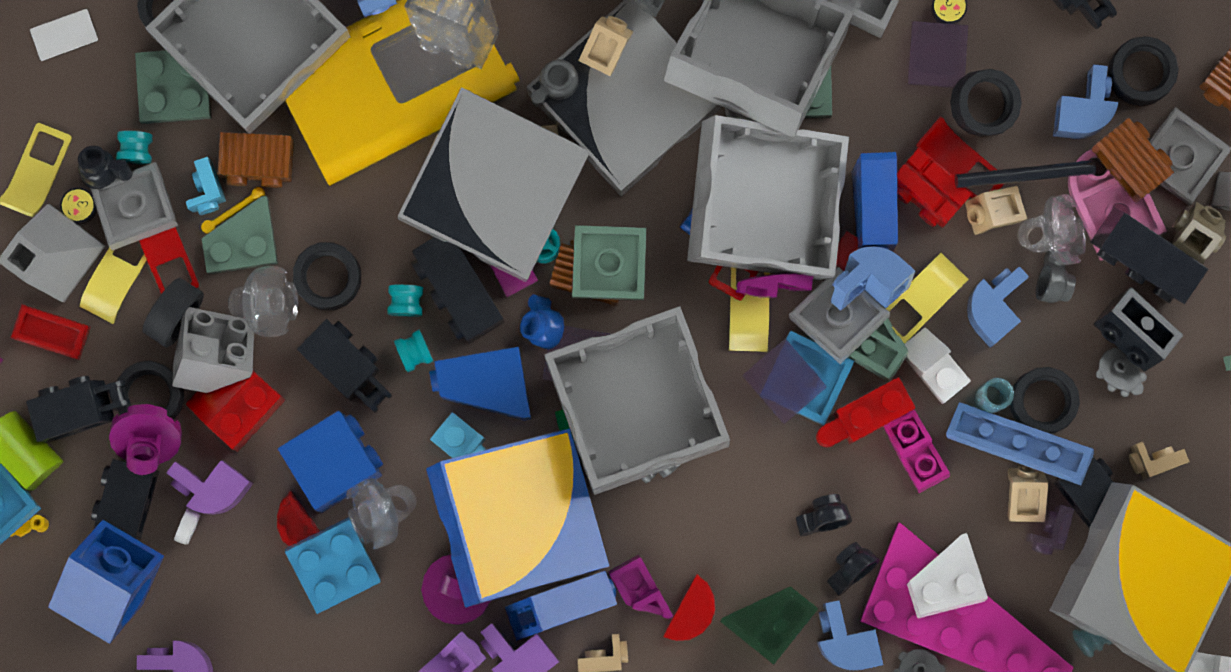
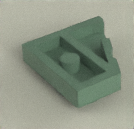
M261 196L202 238L207 274L278 264L268 196Z
M887 318L848 358L883 380L890 382L907 357L908 349L900 336L895 333L891 322Z

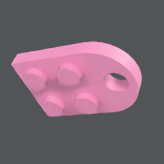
M1089 150L1080 156L1076 162L1089 161V159L1097 158L1092 150ZM1106 169L1104 175L1101 176L1091 174L1068 177L1069 194L1090 240L1093 239L1114 207L1125 212L1158 235L1167 232L1150 194H1147L1139 202L1135 203L1128 193L1124 191L1123 187L1120 186L1119 182L1115 180L1114 176L1110 174L1109 170ZM1094 246L1096 253H1098L1100 249Z

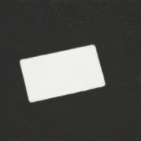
M87 9L30 29L41 61L98 41Z

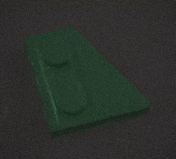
M789 586L724 616L720 622L774 665L818 608Z

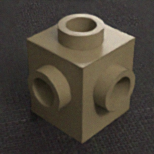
M1195 202L1189 211L1183 209L1174 221L1175 235L1173 245L1203 264L1212 252L1216 253L1225 242L1226 235L1224 234L1226 220L1223 219L1220 212L1211 206L1204 207Z

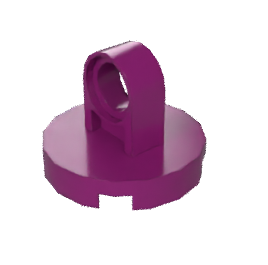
M150 404L132 405L128 407L126 413L114 416L109 432L111 448L119 457L126 460L127 468L131 472L139 475L153 473L157 470L159 464L169 461L178 453L182 439L180 422L177 419L174 422L172 418L168 417L167 410Z
M451 555L442 556L432 563L423 577L421 591L424 604L434 617L444 623L460 625L472 622L484 614L491 602L487 601L465 608Z

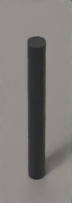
M1094 160L956 174L955 186L958 189L1091 175L1096 173V164Z

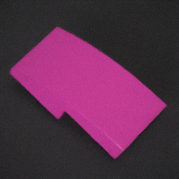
M915 410L884 426V430L918 493L950 477V472L932 444V438Z

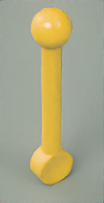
M261 187L254 188L250 196L214 220L204 221L201 225L202 231L209 234L216 229L217 225L261 196H265L264 189Z

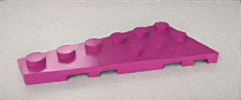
M897 522L860 622L985 672H1072L1073 666L989 596L985 602L917 618L907 584L933 561L938 554L904 525Z

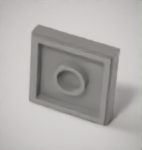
M1176 107L1170 112L1149 141L1156 151L1162 149L1173 163L1170 168L1174 173L1160 185L1189 206L1194 202L1231 151L1230 146Z
M156 162L133 170L132 178L128 181L115 179L113 183L102 189L90 188L108 246L111 250L178 226L159 166Z
M838 267L835 277L825 279L789 314V319L841 364L890 317V312L865 290L840 311L831 303L835 289L833 283L844 272Z

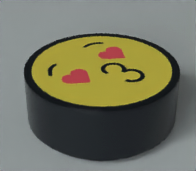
M933 0L931 5L934 19L946 26L959 23L967 11L966 0Z
M83 188L68 190L60 202L61 212L76 224H85L91 221L97 212L93 195Z

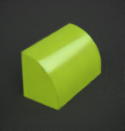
M12 411L0 418V463L26 490L34 491L64 461L46 442H37L34 429L16 411Z

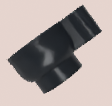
M88 146L78 155V172L82 182L88 188L102 189L113 183L115 179L128 181L132 178L133 173L124 159L115 160L108 151L103 150L99 146Z
M830 494L815 499L812 502L813 512L795 518L801 537L816 532L836 530L852 522L849 509L846 504L842 503L839 494Z
M854 542L836 557L835 561L841 567L827 580V583L838 596H841L852 585L869 574L880 560L871 550L862 548L858 542Z

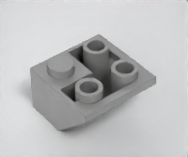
M47 204L17 232L0 256V264L24 282L64 303L105 248V245L51 204Z
M189 307L182 317L173 361L172 386L208 393L251 377L253 372L255 320Z

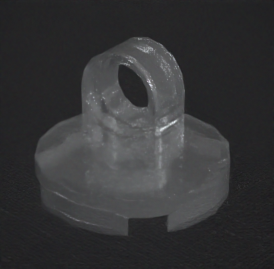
M1067 194L1051 196L1046 201L1044 216L1030 218L1020 225L1017 235L1019 243L1034 253L1051 251L1054 259L1060 265L1066 266L1080 263L1081 260L1078 258V255L1085 254L1086 235L1081 217L1075 218L1072 207H1077L1075 200ZM1035 227H1041L1043 237L1038 243L1030 244L1028 240L1030 231Z
M277 266L257 268L248 276L244 287L234 288L229 295L228 306L231 314L240 319L245 318L249 328L259 336L279 337L289 331V329H285L289 321L295 320L297 317L299 302L297 290L293 282H288L284 275L287 271L284 268Z
M375 478L363 481L346 493V499L352 497L353 509L348 511L349 518L361 541L365 544L372 542L374 544L373 549H379L395 542L398 535V522L408 518L415 509L417 502L415 494L408 487L396 485L385 489ZM391 497H401L406 502L407 509L403 511L397 510Z

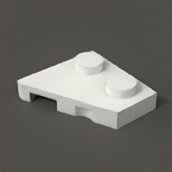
M967 533L959 536L907 584L917 618L985 602L988 598Z

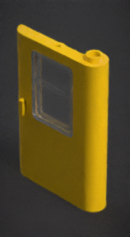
M471 0L396 1L397 4L391 6L386 11L376 15H369L347 26L350 38L285 100L329 186L439 131L461 87L492 103L517 91L515 84L520 79L512 63L504 64Z

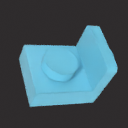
M208 157L194 161L197 171L192 173L198 192L204 191L205 195L186 201L187 208L193 213L198 211L199 215L214 212L219 209L218 204L226 202L214 164Z
M453 412L430 438L433 443L452 458L486 450L482 446L486 439Z

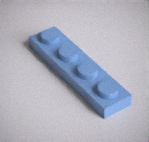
M960 402L946 432L948 439L1078 485H1082L1094 455V449Z

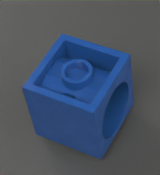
M337 411L277 448L314 510L321 513L383 476L378 469L384 465L370 444L366 447L364 446L360 438L365 433L356 418L351 414L346 416L341 411Z
M102 520L68 557L48 608L110 644L144 604L164 555Z

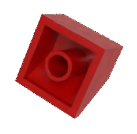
M253 370L251 377L208 393L197 391L186 405L232 450L239 452L286 399Z

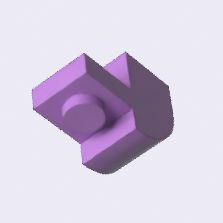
M222 460L205 481L178 462H174L167 471V474L174 478L170 484L185 496H188L191 492L194 494L186 506L204 514H221L231 510L241 501L254 484Z
M493 623L481 631L485 639L480 643L492 659L499 655L503 660L492 669L493 672H547L560 662L538 634L534 635L515 651Z
M461 632L418 672H473L482 664L486 657L480 652L479 646Z
M173 641V655H169V648H147V655H137V670L214 672L207 654L197 645L187 641Z

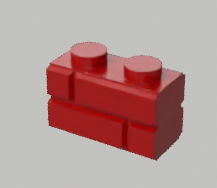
M920 147L897 172V198L905 204H908L910 201L921 209L918 215L932 227L938 224L943 228L973 194L969 188L957 189L955 177Z

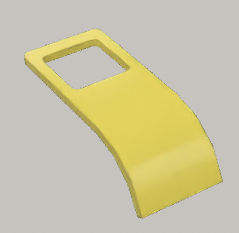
M37 123L14 177L5 193L0 197V205L30 217L35 216L50 192L72 137L69 134ZM39 132H44L64 140L54 165L30 157V152Z
M109 247L88 282L79 307L114 324L124 298L147 261L145 254L138 265L133 266L114 256V250H111Z
M942 253L911 282L909 289L886 308L890 312L901 299H905L922 316V319L905 336H902L892 326L904 344L969 280Z
M731 267V287L736 290V268ZM745 295L743 300L739 301L730 296L729 351L767 352L769 298Z

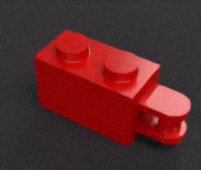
M898 377L836 410L833 413L835 420L822 426L817 431L816 440L820 446L825 448L831 447L844 439H847L849 444H852L913 411L916 407Z

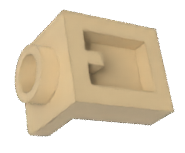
M608 16V18L601 17L595 23L579 61L611 76L633 31L628 29L627 23L613 16Z
M1018 186L984 192L965 203L967 217L975 235L982 234L993 228L1027 220Z
M1143 442L1131 446L1132 454H1129L1134 472L1136 474L1141 473L1143 480L1190 462L1185 449L1174 452L1172 446L1152 453L1154 460L1151 461Z
M1020 465L1018 468H1009V521L1045 522L1048 481L1045 473L1024 465Z
M612 634L613 656L606 657V650L584 651L585 658H578V672L622 670L621 663H628L627 641H620L619 634Z

